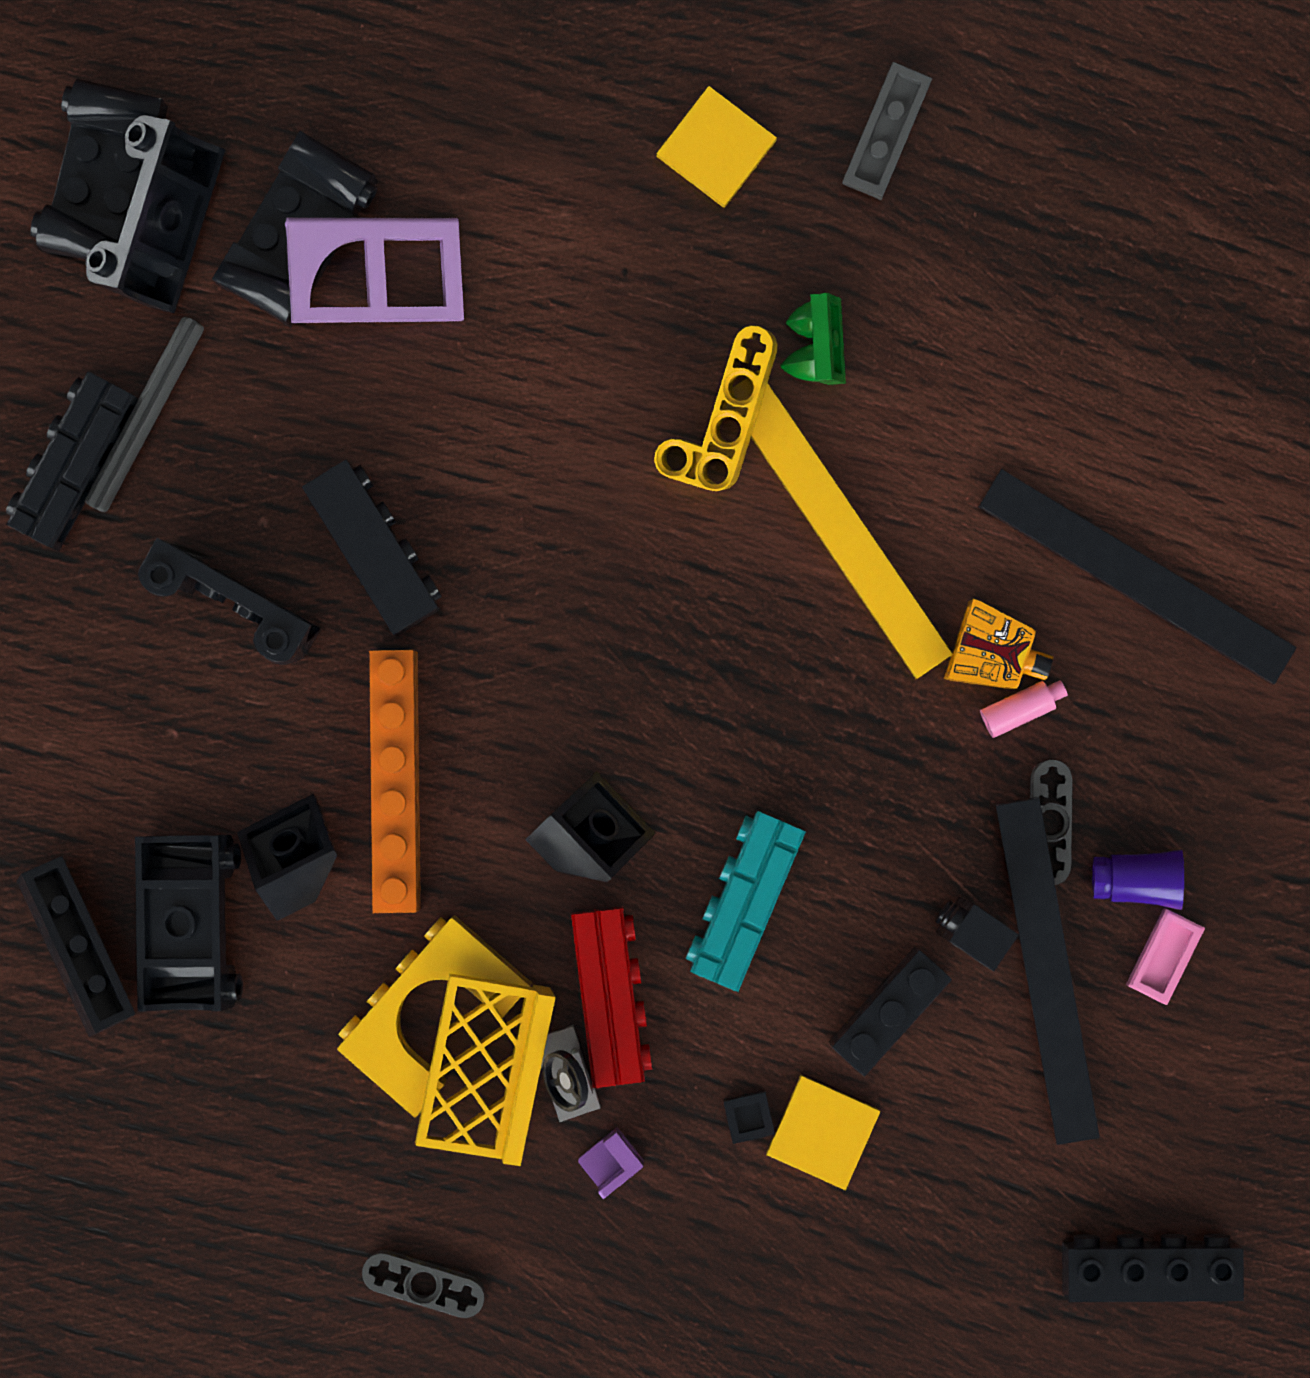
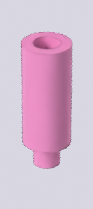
M1061 680L1048 686L1044 681H1041L981 709L980 714L992 738H995L1055 710V701L1068 696Z

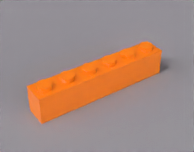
M414 650L369 651L373 913H416L421 910L418 652Z

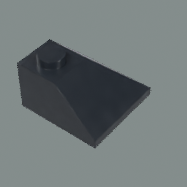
M596 771L525 840L555 871L608 882L656 833Z
M312 794L237 832L254 888L277 921L317 900L337 857L316 796Z

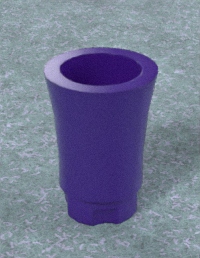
M1182 849L1150 854H1111L1110 858L1093 857V898H1110V902L1142 903L1182 910L1184 899V858Z

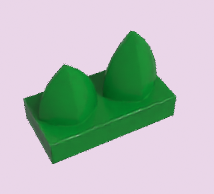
M829 293L811 294V301L798 307L787 319L786 324L797 334L813 338V344L794 351L782 362L780 367L793 377L805 381H816L827 385L846 384L841 298Z

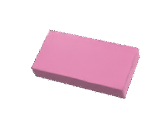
M1164 908L1126 985L1168 1005L1205 928Z

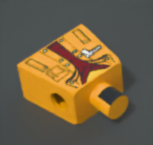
M972 599L968 601L952 651L953 655L950 657L944 679L1005 689H1018L1023 674L1046 680L1052 666L1053 656L1031 649L1036 633L1034 629L979 600Z

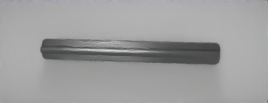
M185 316L181 318L85 498V502L89 506L101 512L108 511L204 331V327L199 322Z

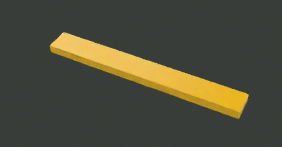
M748 377L732 388L733 394L741 401L746 400L752 395L754 385ZM767 383L751 435L752 440L915 679H918L953 655Z

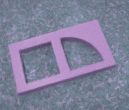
M286 218L291 323L445 322L464 320L458 218ZM355 241H364L368 307L310 308L313 280L324 259L342 245ZM384 241H440L444 307H387Z

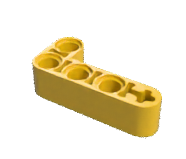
M749 326L738 332L731 349L703 445L682 439L664 441L658 446L654 457L656 468L662 475L710 491L725 490L736 483L777 353L778 345L776 338L769 330L759 326ZM758 334L761 335L760 342L766 345L764 353L757 352L752 362V365L761 366L759 374L750 369L738 368L740 361L749 363L752 350L746 348V342L748 339L755 340ZM745 375L752 380L754 389L748 399L741 401L735 397L732 388L734 381L738 377ZM729 417L736 419L741 427L739 437L733 442H727L720 434V425ZM675 446L682 448L687 456L685 466L679 471L671 469L667 463V454ZM714 459L724 461L728 468V476L720 484L712 482L707 474V468Z

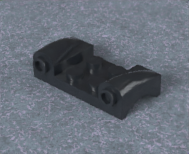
M76 79L73 87L66 86L62 97V111L67 112V119L72 125L52 205L46 204L42 212H35L31 223V236L36 237L37 246L46 253L86 260L88 253L100 241L118 243L143 163L132 158L126 152L125 134L127 128L135 119L143 115L165 119L168 106L161 98Z
M143 115L130 124L125 134L127 154L143 164L118 243L100 241L95 245L86 258V275L91 282L144 306L175 313L225 149L183 132L171 120Z
M299 131L278 167L280 173L237 244L233 242L212 278L218 286L248 301L290 328L294 323H291L286 218H356L362 208L367 209L378 190L376 186L378 181L373 173ZM337 249L331 252L320 265L313 280L311 293Z
M159 538L155 540L139 568L138 576L141 584L153 595L159 597L170 596L177 590L193 595L195 590L221 603H224L226 598L234 601L235 604L232 611L254 623L260 624L254 634V646L261 655L274 664L288 665L304 659L321 630L316 625L179 547L168 544Z
M231 835L135 837L137 1011H224L233 1008L236 1000L241 999L243 994L241 974H236L233 965H226L225 879L231 878L234 869H238L241 864L240 846L238 843H234Z

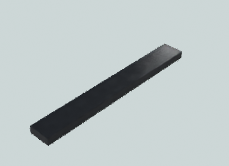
M1002 469L998 472L978 506L981 510L1271 685L1277 682L1297 648Z
M1039 797L996 804L1056 1143L1060 1145L1100 1138L1040 799Z

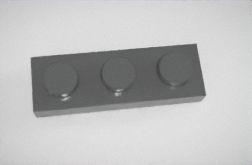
M895 62L892 63L842 182L843 185L882 200L932 81L931 77Z

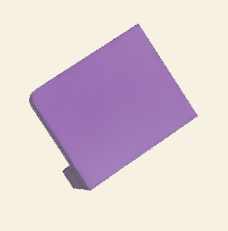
M618 1127L613 1129L578 1159L579 1164L597 1185L598 1194L602 1199L606 1198L644 1167L643 1158Z

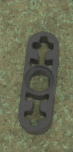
M1044 760L1038 763L1032 770L1030 798L1039 796L1048 798V785L1040 782V776L1048 774L1049 767H1054L1055 774L1062 775V784L1058 783L1054 786V798L1063 796V805L1056 803L1041 804L1042 813L1052 809L1057 811L1063 820L1062 828L1059 832L1053 835L1046 834L1048 842L1063 840L1062 849L1053 847L1054 860L1061 862V869L1054 870L1053 872L1054 883L1057 885L1065 881L1071 871L1072 774L1063 762Z
M378 1250L372 1253L362 1269L363 1281L372 1291L456 1317L470 1318L476 1315L481 1310L485 1300V1288L476 1277L393 1251ZM382 1260L389 1262L388 1270L397 1274L402 1273L403 1265L410 1267L411 1269L404 1280V1290L396 1287L400 1278L387 1276L384 1282L376 1280L377 1272L371 1270V1266L376 1267L379 1266ZM420 1272L431 1274L436 1280L435 1291L429 1295L416 1293L412 1287V1278ZM444 1278L452 1280L448 1288L450 1290L461 1292L464 1286L471 1287V1295L477 1298V1302L469 1301L467 1307H462L458 1305L459 1297L449 1293L445 1297V1302L437 1300L444 1287Z

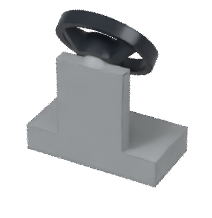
M574 1024L548 1033L541 1068L544 1084L553 1101L559 1122L600 1109L601 1104L596 1089L592 1086V1078Z

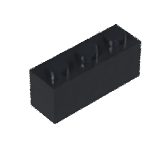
M961 897L955 903L949 900L935 920L940 925L936 930L937 934L993 972L1019 936V934L996 918Z
M914 947L832 1037L829 1044L865 1077L952 979L922 951Z

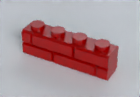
M623 906L573 912L571 919L593 1088L645 1082L644 1071L652 1070L649 1044L641 1045L639 1028L647 1027L644 1001L635 1002L633 988L634 984H641L638 958L630 959L628 941H636L633 915L624 916Z

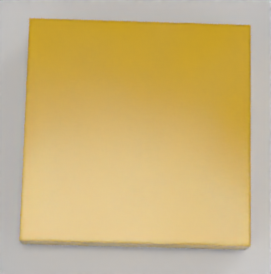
M708 86L657 152V157L725 208L774 145L777 137Z
M801 1074L775 1131V1135L766 1151V1155L846 1191L881 1111L876 1107Z

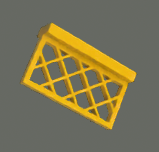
M449 973L415 1140L416 1146L502 1159L503 1164L521 1166L555 1002V996L550 987L534 984L533 987ZM458 986L476 989L484 1001L464 1016L454 1004ZM484 991L494 992L496 994L488 998ZM507 995L524 997L521 1013L507 1023L504 1022L493 1006ZM489 1008L501 1027L482 1040H479L467 1022ZM453 1011L458 1020L450 1025ZM518 1025V1030L515 1038V1036L511 1032V1029ZM463 1026L475 1044L454 1058L445 1046L447 1036ZM506 1033L514 1044L513 1054L496 1065L485 1047ZM478 1051H481L492 1069L471 1083L459 1064ZM445 1054L449 1062L441 1067L443 1055ZM510 1066L508 1078L506 1079L502 1071ZM454 1068L466 1084V1087L445 1100L437 1089L438 1079ZM497 1075L506 1087L504 1097L488 1107L476 1089ZM472 1093L483 1111L462 1124L451 1109V1106ZM436 1096L441 1104H439L437 1107L433 1109L434 1099ZM501 1109L498 1121L493 1114ZM445 1110L458 1127L444 1138L427 1135L430 1120ZM489 1117L497 1129L494 1145L475 1143L467 1131ZM463 1135L467 1142L456 1139Z

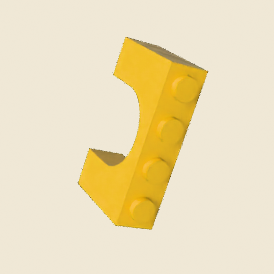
M456 915L452 916L448 922L442 917L437 920L424 935L429 944L418 955L414 950H411L396 967L401 976L395 983L389 987L383 982L367 1001L373 1007L362 1020L355 1015L338 1034L344 1041L337 1050L414 1118L422 1110L431 1065L409 1046L402 1033L400 1023L401 1009L410 991L428 981L448 980L449 973L530 987L532 984L528 978ZM466 988L482 1003L484 1002L476 989ZM484 991L488 998L496 994L494 992ZM507 995L493 1006L503 1018L521 997ZM443 1076L438 1079V1090H440L447 1081V1079Z

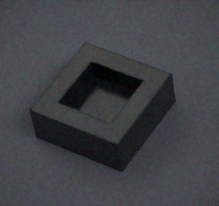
M765 1090L723 1099L733 1144L775 1135Z

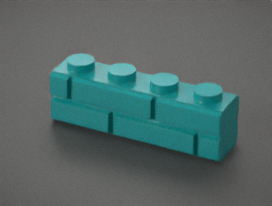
M757 810L754 818L745 816L736 840L743 842L737 858L728 856L719 877L720 880L726 882L720 898L711 896L702 919L709 922L703 938L694 936L685 959L692 962L690 972L739 992L806 831Z

